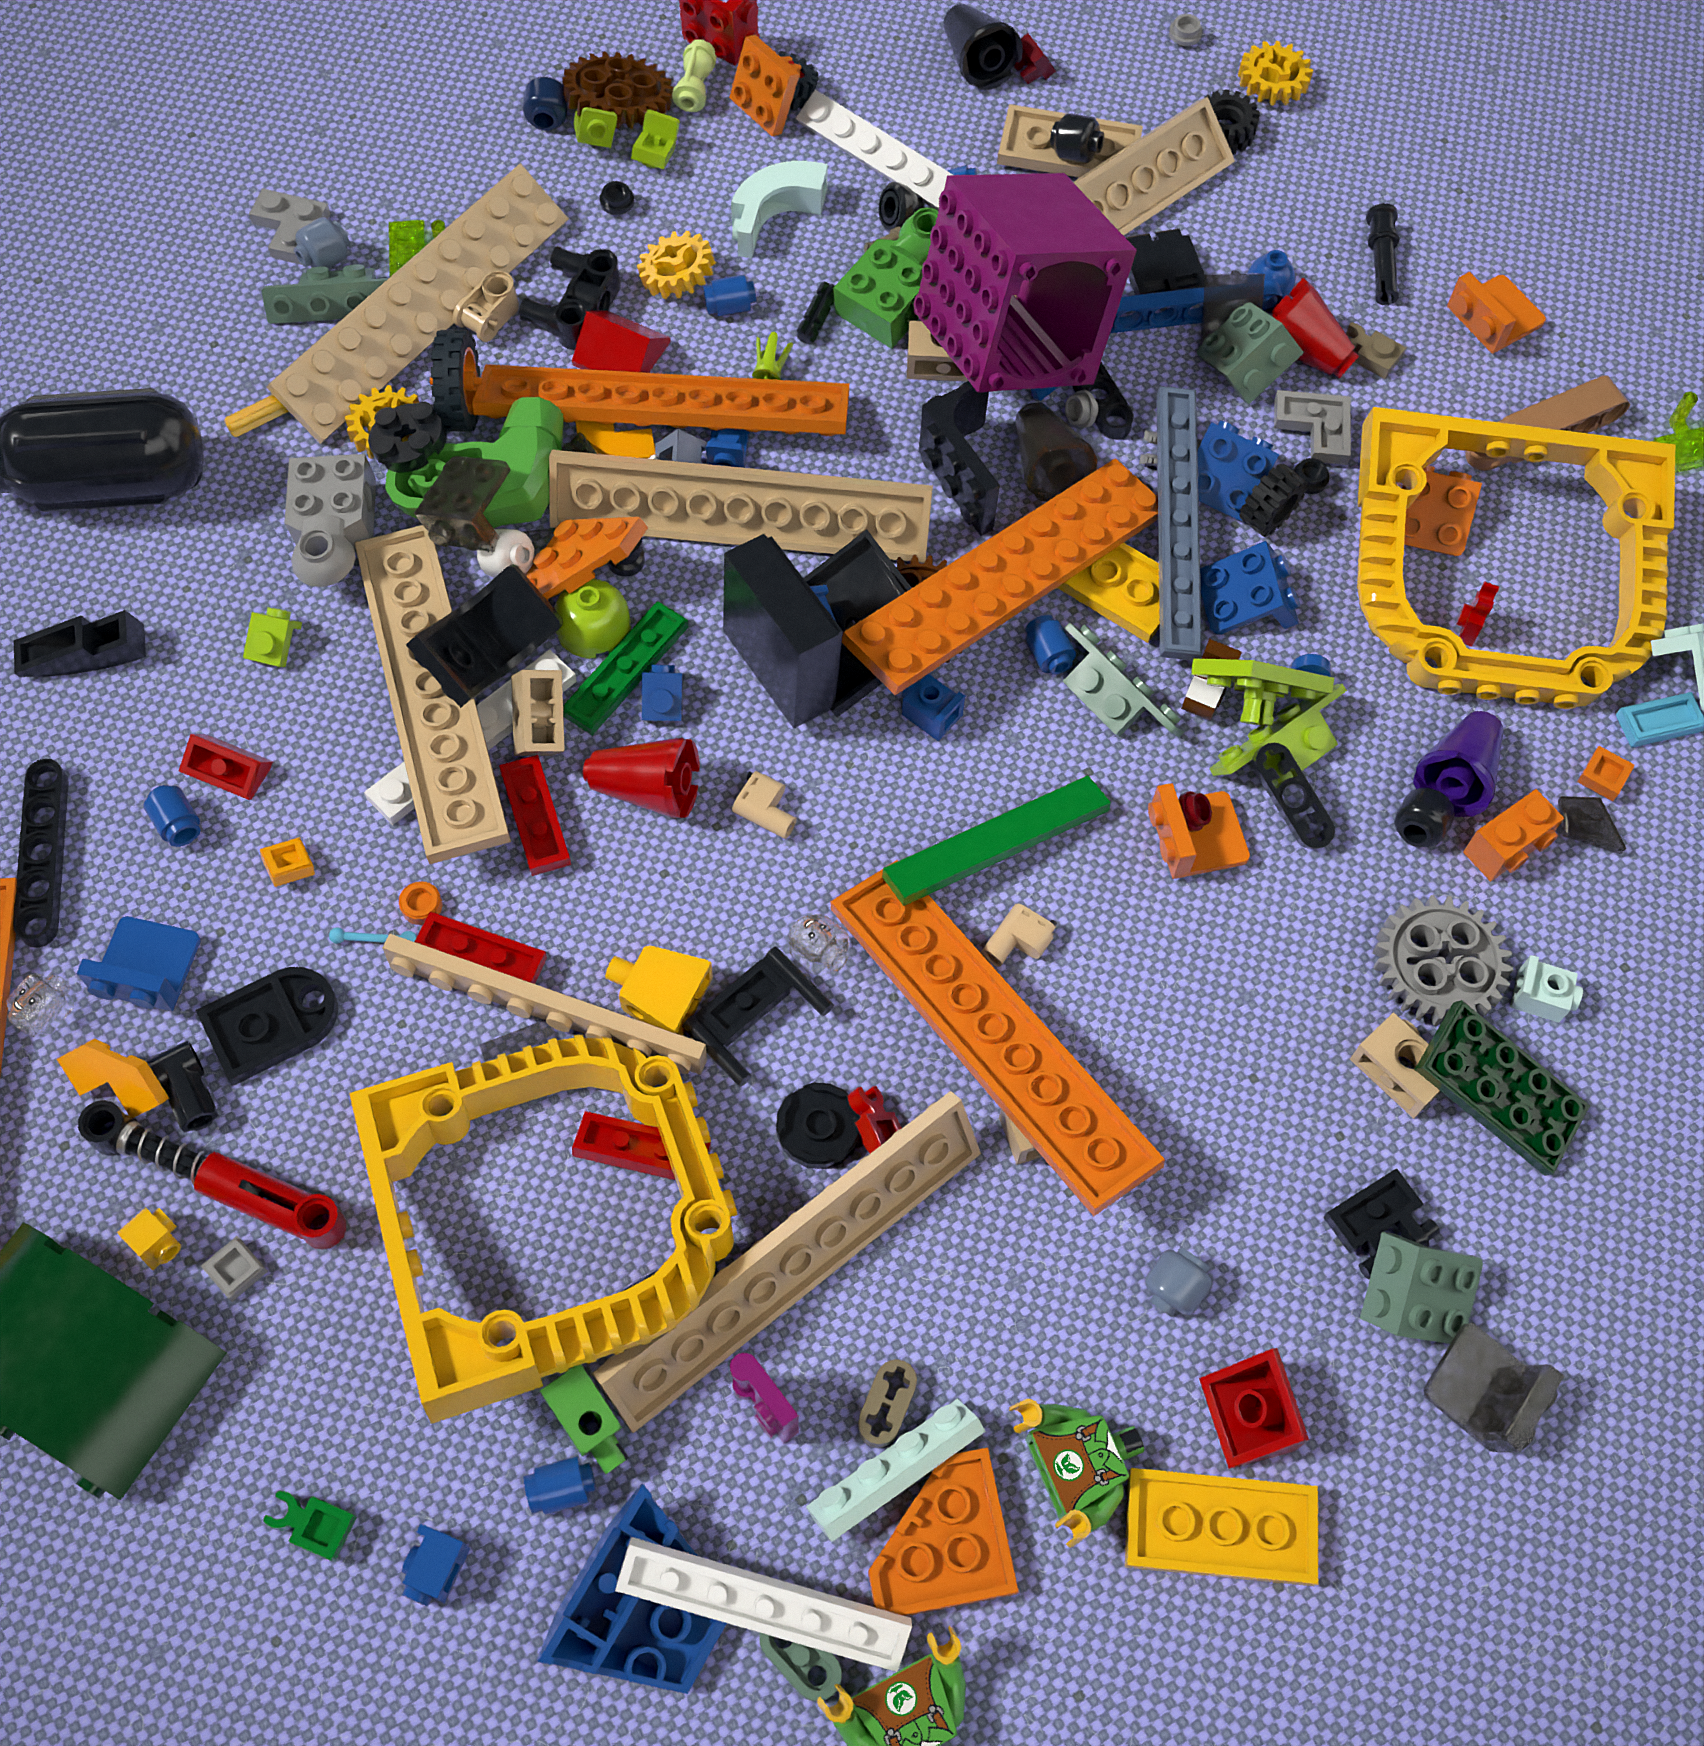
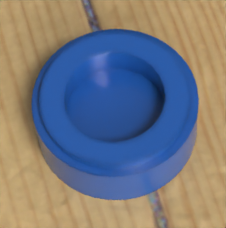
M1318 654L1301 655L1291 664L1292 669L1331 677L1330 661Z

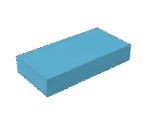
M1692 692L1622 707L1616 713V717L1631 748L1704 731V715Z

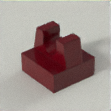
M1027 33L1021 38L1023 44L1022 59L1020 63L1016 61L1014 67L1019 71L1023 66L1027 65L1019 73L1027 84L1040 76L1047 80L1056 70L1030 34Z

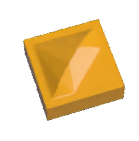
M300 837L260 849L261 859L274 887L315 875L314 865Z

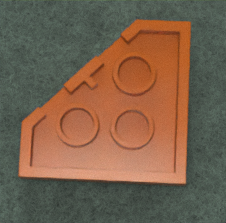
M640 517L565 520L555 528L554 536L547 546L535 555L533 559L534 564L525 575L547 601L549 598L561 593L564 589L570 594L595 578L594 569L605 565L610 560L616 565L627 558L648 527Z
M988 1447L956 1453L934 1468L890 1539L868 1570L875 1608L902 1616H911L1019 1593Z

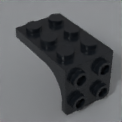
M967 381L959 388L942 396H935L922 405L919 453L926 469L930 472L933 471L940 480L945 495L948 498H953L960 507L964 521L968 525H973L979 535L982 536L994 530L1000 485L964 438L984 426L989 392H977L972 384Z
M512 564L506 567L459 608L415 635L406 646L414 654L416 661L426 668L438 681L446 696L454 700L462 708L532 654L563 626V619L517 565Z

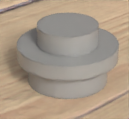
M1182 14L1176 17L1169 29V36L1172 41L1180 46H1191L1198 43L1203 32L1200 20L1191 14Z
M1077 391L1067 399L1065 404L1067 420L1072 425H1077L1080 428H1087L1093 425L1098 414V404L1089 391Z

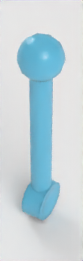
M339 927L333 928L329 933L330 941L335 944L342 943L344 940L385 943L388 937L386 934L345 932ZM405 931L401 935H396L413 942L417 938L412 931Z

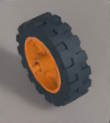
M468 330L437 331V337H434L433 341L434 350H432L431 354L433 367H431L430 377L432 396L435 399L433 404L434 411L440 417L447 432H473L476 429L479 415H474L472 401L478 385H483V378L480 377V366L477 363L479 357L478 351L475 350V339L472 337V332Z

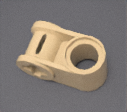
M499 270L486 274L482 281L456 305L453 312L454 324L474 331L478 339L483 342L493 339L499 329L519 309L512 276L505 271Z

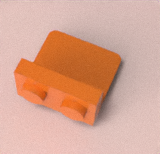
M1468 272L1458 278L1447 304L1452 313L1492 354L1543 327L1546 321L1545 315L1505 275H1497L1481 284L1471 272Z
M1428 465L1423 469L1426 473V485L1413 504L1406 509L1404 545L1451 556H1459L1465 550L1482 483L1471 481L1472 475L1462 472L1450 471L1449 476L1435 473V467ZM1397 483L1398 486H1401V489L1408 490L1402 483Z
M1173 783L1157 786L1153 800L1148 804V814L1152 826L1156 827L1160 839L1161 856L1164 862L1168 864L1172 879L1242 866L1248 862L1250 853L1230 795L1227 792L1218 791L1204 794L1211 805V821L1209 824L1204 825L1200 831L1190 832Z

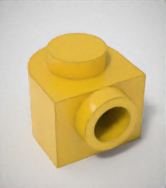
M145 1207L117 1232L152 1271L160 1264L171 1261L181 1249V1244L171 1234L177 1226L160 1208L151 1213Z

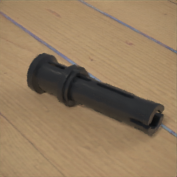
M1389 203L1376 204L1366 213V221L1370 226L1367 243L1374 253L1375 299L1381 305H1389L1388 293H1391L1392 303L1399 299L1395 248L1400 241L1399 232L1395 229L1398 211L1394 205Z

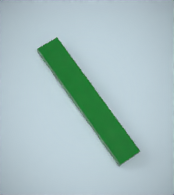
M1087 775L884 867L882 877L902 905L905 906L1108 812L1111 802L1090 776Z

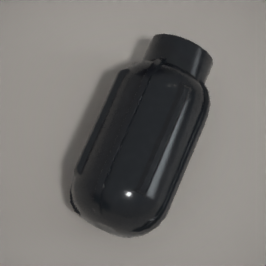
M153 388L35 395L29 397L25 402H21L8 409L0 417V493L15 492L23 501L35 505L44 512L163 504L169 498L185 494L188 490L194 488L202 478L204 451L197 418L194 417L182 401L170 394L158 393Z

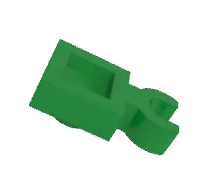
M277 1491L275 1497L287 1503L288 1512L281 1519L265 1515L263 1518L265 1524L278 1531L294 1528L288 1542L335 1563L357 1517L313 1496L310 1497L305 1509H303L295 1496L286 1491Z

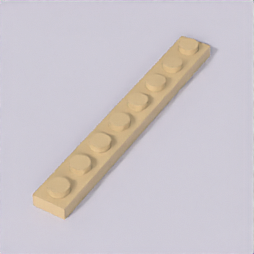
M393 934L388 935L382 947L390 968L400 975L413 977L416 974L427 978L431 984L442 990L451 991L452 988L467 992L470 998L479 1003L491 1004V1002L504 1005L511 1013L519 1017L530 1018L532 1015L546 1020L549 1026L562 1032H569L572 1029L585 1034L586 1038L602 1039L601 1036L611 1038L613 1042L633 1050V1047L636 1048L646 1058L657 1055L668 1057L674 1061L679 1073L688 1074L691 1071L701 1075L706 1064V1044Z

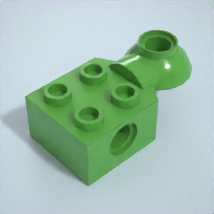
M925 207L919 209L906 219L899 231V238L897 240L877 239L833 287L836 314L891 349L908 332L909 321H917L919 319L914 312V299L919 292L922 280L923 263L927 260L931 244V230L935 226L938 210Z

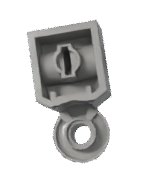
M365 454L289 458L284 523L296 544L291 558L293 572L301 582L309 586L325 587L334 585L344 579L353 568L356 558L354 542L373 538L376 478Z

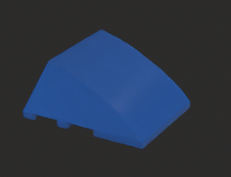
M644 1484L638 1487L606 1527L556 1611L536 1661L688 1694L727 1623L615 1591L631 1537L698 1556L681 1535L675 1523L666 1516L652 1498L653 1495Z

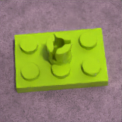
M1193 658L1191 675L1206 677V685L1230 688L1231 683H1235L1234 690L1244 692L1241 723L1273 726V711L1276 698H1284L1288 692H1291L1292 698L1315 700L1316 693L1332 694L1333 677L1265 662Z

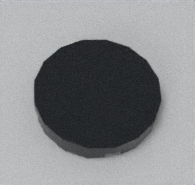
M813 1082L803 1085V1088L796 1090L794 1093L791 1092L785 1097L777 1112L776 1134L781 1149L792 1161L806 1168L827 1169L841 1164L854 1153L861 1139V1134L855 1122L861 1117L851 1108L847 1098L849 1094L845 1090L830 1083Z

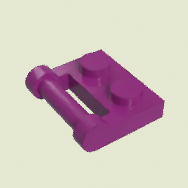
M749 1353L735 1355L730 1363V1373L733 1378L732 1383L735 1395L743 1400L751 1399L755 1405L753 1408L757 1413L754 1417L766 1435L771 1439L777 1434L785 1444L799 1433V1415L753 1355Z

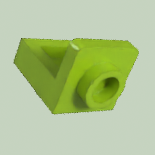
M584 107L581 116H577L576 110L573 123L577 142L611 148L617 123L616 113Z
M648 110L644 118L643 131L633 145L631 159L639 161L649 168L664 169L675 151L680 124L679 119Z
M267 607L266 613L252 612L243 658L273 666L286 667L293 629L301 630L302 622L290 619V611Z

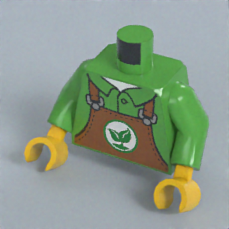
M1027 1398L1009 1407V1411L1016 1410L1020 1412L1024 1421L1013 1428L1019 1434L1033 1427L1036 1428L1029 1431L1025 1441L1059 1518L1055 1523L1056 1529L1061 1525H1065L1073 1533V1538L1066 1543L1071 1548L1086 1538L1091 1532L1108 1523L1124 1498L1122 1485L1130 1478L1123 1461L1145 1451L1144 1445L1134 1426L1111 1434L1102 1415L1091 1416L1086 1409L1061 1404H1038L1033 1399Z
M948 1626L950 1639L945 1645H937L932 1632L927 1635V1642L936 1658V1662L931 1653L853 1697H850L840 1684H835V1688L840 1693V1698L836 1705L828 1707L821 1697L818 1698L817 1704L828 1719L833 1721L834 1726L847 1746H940L958 1735L956 1728L964 1720L966 1682L959 1657L961 1643L953 1627Z

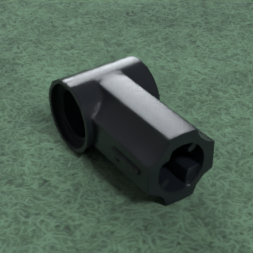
M188 1040L146 1060L167 1093L169 1104L180 1129L184 1133L206 1128L219 1116L202 1078L205 1075L202 1064Z

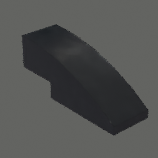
M126 610L94 622H90L80 615L13 640L14 674L19 677H47L97 671L146 657L144 624Z

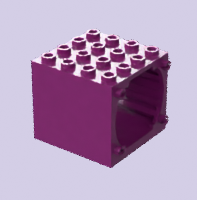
M1065 173L947 175L944 191L941 192L939 197V211L936 223L931 230V244L927 260L923 263L922 280L919 292L914 299V312L977 392L1094 384L1137 249Z

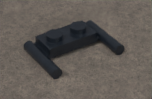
M775 946L768 951L763 959L759 960L699 1010L696 1015L690 1016L683 1023L682 1027L694 1040L706 1044V1053L741 1087L750 1080L752 1075L725 1046L728 1047L786 998L793 987L821 1016L828 1014L834 1007V1004Z

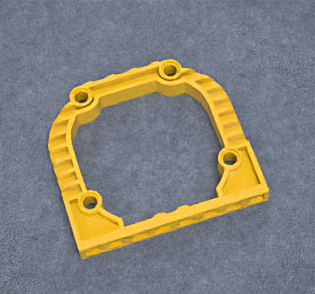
M1373 407L1362 424L1358 507H1361L1357 589L1359 605L1369 623L1370 630L1389 647V653L1403 663H1407V674L1412 682L1424 688L1438 689L1440 694L1472 693L1484 700H1494L1500 697L1515 699V702L1525 705L1538 702L1553 703L1554 707L1558 709H1573L1591 704L1606 692L1612 684L1628 677L1645 664L1652 656L1651 640L1662 639L1668 612L1666 609V599L1668 597L1667 556L1669 554L1667 536L1674 529L1675 444ZM1444 448L1486 453L1494 458L1512 456L1524 458L1528 462L1552 461L1585 466L1584 480L1596 490L1608 507L1603 514V527L1609 535L1619 539L1620 543L1619 618L1613 641L1608 647L1584 646L1571 652L1564 660L1467 649L1462 639L1451 630L1422 624L1406 599L1403 580L1406 509L1413 504L1426 485V473L1423 469L1436 461ZM1396 482L1402 483L1408 490L1401 489ZM1625 511H1627L1629 514H1631L1632 518L1629 517V516L1625 513ZM1425 657L1433 659L1438 668L1428 665ZM1581 677H1585L1590 682L1591 687L1586 686Z
M573 1035L574 1038L549 1039L547 1040L548 1043L531 1048V1045L522 1047L523 1051L507 1056L506 1053L499 1054L497 1059L484 1063L480 1061L473 1062L471 1067L455 1071L453 1062H449L349 1093L419 1396L431 1424L543 1387L542 1377L557 1372L563 1373L569 1371V1368L584 1363L596 1362L598 1358L613 1353L617 1355L623 1353L625 1349L651 1343V1340L666 1332L670 1333L677 1328L676 1325L698 1307L699 1301L705 1294L710 1281L712 1282L716 1267L715 1262L727 1257L732 1251L734 1236L730 1217L738 1214L730 1189L722 1191L718 1180L724 1178L719 1157L716 1152L708 1154L705 1143L711 1142L706 1121L703 1116L695 1118L692 1108L698 1107V1102L691 1081L683 1083L678 1067L673 1060L660 1055L646 1058L636 1048L633 1047V1050L613 1042L611 1038L602 1036V1039L584 1038L583 1035ZM585 1087H595L623 1094L627 1107L635 1119L644 1125L658 1127L682 1198L675 1205L670 1218L675 1251L653 1276L627 1290L528 1322H523L521 1317L514 1311L505 1309L490 1313L481 1323L452 1315L440 1307L424 1312L416 1279L423 1276L424 1271L417 1249L409 1250L407 1239L415 1237L408 1211L400 1212L393 1182L411 1177L418 1163L436 1143L448 1145L462 1140L469 1131L470 1121L478 1117L560 1091ZM707 1228L718 1229L717 1231L711 1234L701 1233L703 1230ZM505 1338H514V1340L506 1346H496L501 1340Z

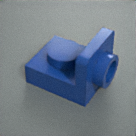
M729 428L712 430L710 441H707L706 445L707 464L745 468L750 432L745 429Z

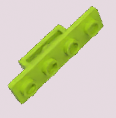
M1344 684L1333 685L1332 694L1316 693L1315 700H1303L1299 704L1293 703L1281 709L1276 714L1278 719L1273 722V726H1259L1248 733L1249 740L1241 746L1234 745L1218 755L1220 761L1209 768L1212 775L1234 773L1251 761L1254 753L1260 747L1268 743H1280L1286 746L1303 771L1338 745L1320 710L1347 691ZM1268 751L1265 753L1267 760L1263 762L1264 768L1266 770L1274 768L1280 777L1272 780L1275 787L1280 782L1293 777L1290 771L1285 775L1281 774L1277 767V764L1281 761L1279 754L1271 756Z

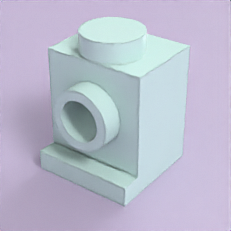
M1530 955L1517 971L1510 1008L1559 1023L1570 1010L1576 1011L1581 1002L1583 988L1576 985L1578 973L1539 962V957Z

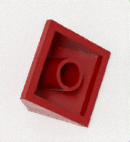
M586 311L573 354L572 365L586 370L649 373L670 344L671 338L610 311Z
M1278 1348L1269 1349L1199 1378L1229 1469L1295 1452L1309 1441Z

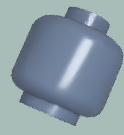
M321 217L296 232L297 246L294 247V253L304 267L310 265L312 268L327 267L330 269L347 258V247L350 246V241L345 230L337 221L331 222L329 219Z
M1180 1247L1177 1252L1165 1250L1145 1278L1146 1287L1153 1293L1149 1302L1170 1317L1173 1316L1176 1310L1184 1315L1193 1314L1212 1288V1279L1207 1274L1211 1267L1183 1247Z

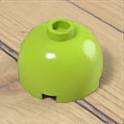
M592 579L570 594L565 589L558 596L554 609L563 619V626L555 633L561 646L575 656L591 659L597 658L596 654L606 651L610 654L631 630L630 610L625 598L617 588L606 581Z

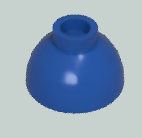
M1272 250L1260 256L1251 264L1246 275V282L1276 281L1280 286L1283 297H1285L1293 290L1296 275L1287 255L1280 250ZM1273 295L1266 296V297H1264V298L1269 299V298H1271Z

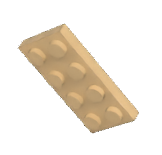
M1009 104L997 164L1048 173H1065L1067 176L1080 178L1140 139L1143 126L1096 118L1099 122L1100 131H1103L1105 135L1102 151L1096 153L1089 163H1077L1059 159L1055 149H1052L1050 144L1054 123L1060 121L1067 113Z

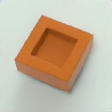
M1598 746L1577 782L1614 801L1635 765Z

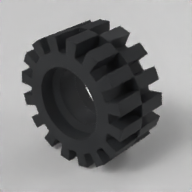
M1217 90L1212 92V97L1207 95L1204 98L1208 97L1217 120H1227L1234 123V125H1228L1219 122V125L1232 155H1235L1237 149L1243 152L1247 146H1251L1258 126L1260 112L1257 110L1255 102L1250 103L1251 98L1246 95L1242 99L1240 98L1241 92L1235 91L1234 95H1229V90H1223V94L1220 95Z
M1284 463L1278 464L1276 468L1273 467L1269 471L1268 476L1264 475L1260 479V484L1254 486L1251 490L1253 493L1247 496L1245 499L1246 504L1240 509L1239 517L1264 537L1274 533L1276 527L1279 529L1283 525V521L1289 519L1290 513L1297 509L1299 506L1298 502L1304 498V493L1308 489V482Z

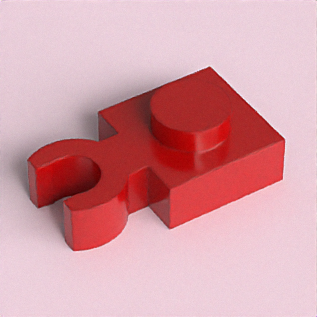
M1484 581L1471 605L1463 604L1456 625L1462 627L1459 637L1465 645L1473 646L1483 628L1487 615H1489L1493 608V600L1500 586Z
M872 1086L866 1092H864L862 1087H858L847 1096L851 1108L861 1117L855 1124L862 1136L863 1144L870 1154L890 1139L895 1132L902 1129L894 1111H885L883 1107L884 1099L877 1086Z

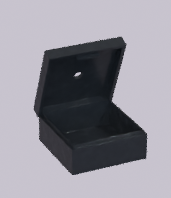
M865 530L804 578L772 536L768 538L764 533L724 553L723 632L792 728L795 729L829 710L836 717H839L882 684L842 643L843 632L847 630V625L851 620L857 619L862 621L912 589V587L868 530ZM810 586H827L829 592L826 598L835 620Z

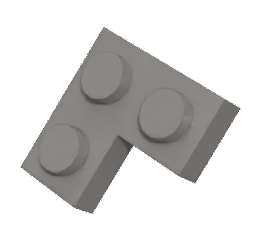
M263 188L249 212L252 224L277 230L268 247L271 258L301 264L294 253V247L297 246L296 232L318 218L324 217L328 219L331 214L327 203Z
M1277 390L1274 399V428L1311 432V458L1319 459L1324 463L1347 465L1351 457L1350 396Z

